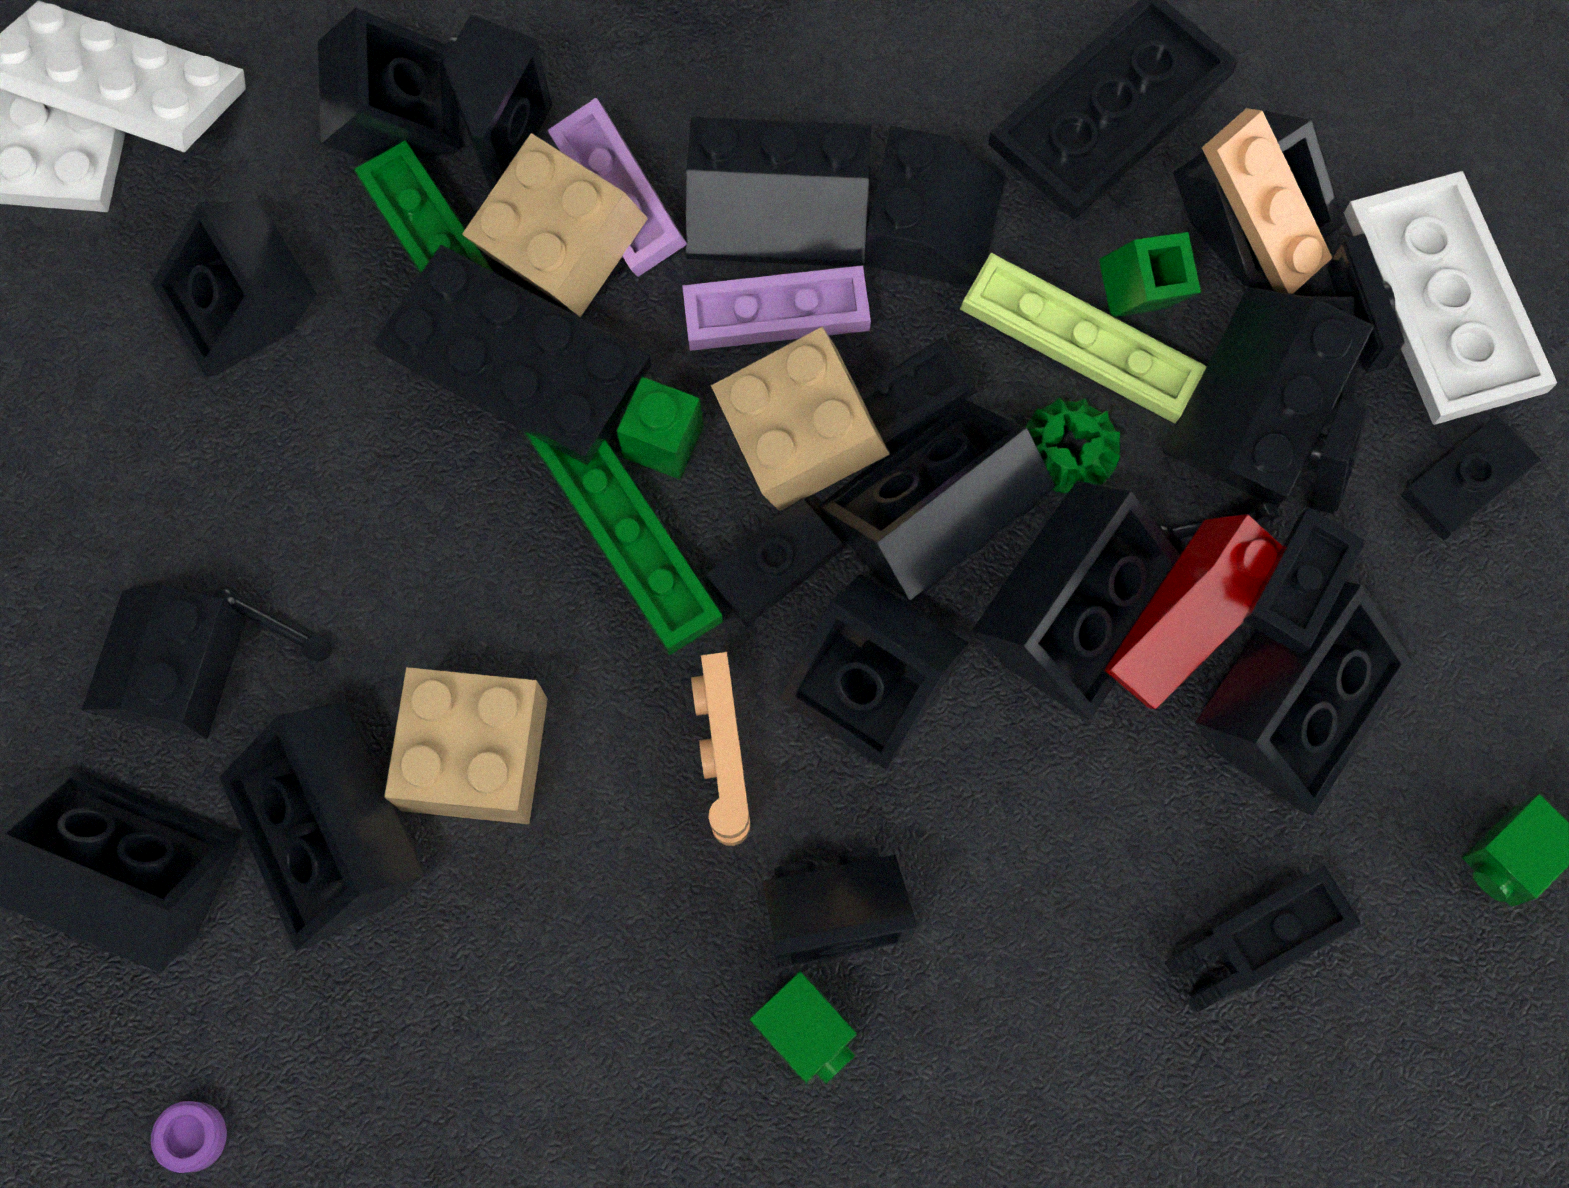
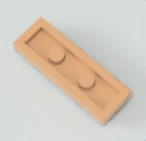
M1246 108L1207 142L1202 149L1273 290L1293 294L1332 259V256L1263 111Z

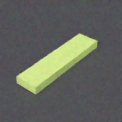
M990 253L960 310L1174 424L1181 417L1207 367L993 253Z

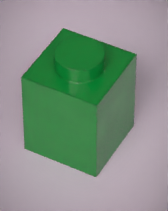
M1188 232L1136 239L1099 259L1110 315L1114 318L1164 310L1201 293Z
M641 377L617 429L624 459L681 479L704 428L700 398Z
M1538 794L1515 805L1462 859L1474 870L1473 878L1477 885L1493 899L1499 902H1506L1511 907L1537 899L1569 866V822Z
M801 972L749 1019L751 1024L805 1084L816 1075L827 1084L856 1056L847 1045L856 1037L857 1033Z

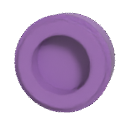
M183 1101L173 1104L160 1114L153 1126L151 1133L153 1154L163 1167L173 1172L187 1173L203 1170L212 1165L221 1155L227 1138L226 1124L219 1111L207 1103Z

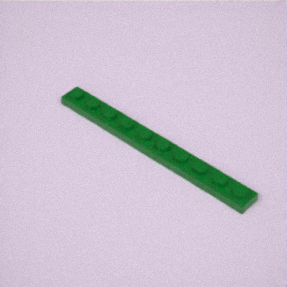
M406 140L354 169L360 183L420 274L440 245L492 271L478 248L462 235L465 230ZM524 432L669 655L723 622L722 614L605 439L589 464L585 465Z

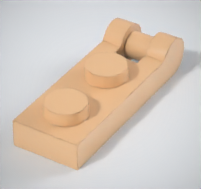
M727 652L701 655L703 676L691 677L696 716L709 714L712 738L699 740L704 779L717 777L719 798L712 804L709 810V822L714 837L720 843L726 846H735L741 844L748 837L750 817Z

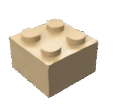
M531 133L462 235L491 259L578 317H581L648 218L625 192Z
M823 326L711 385L761 493L779 511L795 504L801 498L805 499L889 455L837 348Z
M406 667L384 797L403 812L529 824L548 700L538 681Z

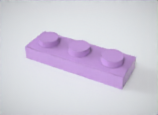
M594 98L548 130L560 152L625 192L648 218L622 255L629 268L637 277L687 245L607 111L597 98Z
M863 265L682 285L690 351L800 339L822 326L828 335L870 331L871 319Z

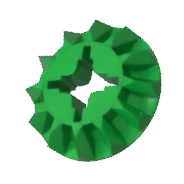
M1059 397L1051 405L1042 409L1037 408L1026 425L1056 486L1052 490L1068 494L1076 481L1102 485L1112 475L1120 458V432L1116 431L1109 421L1108 411L1100 412L1089 406L1085 398L1078 402L1063 401ZM1065 425H1067L1069 431H1072L1075 439L1090 441L1081 448L1078 466L1075 457L1071 456L1068 448L1058 449L1057 446L1053 447V445L1061 442Z

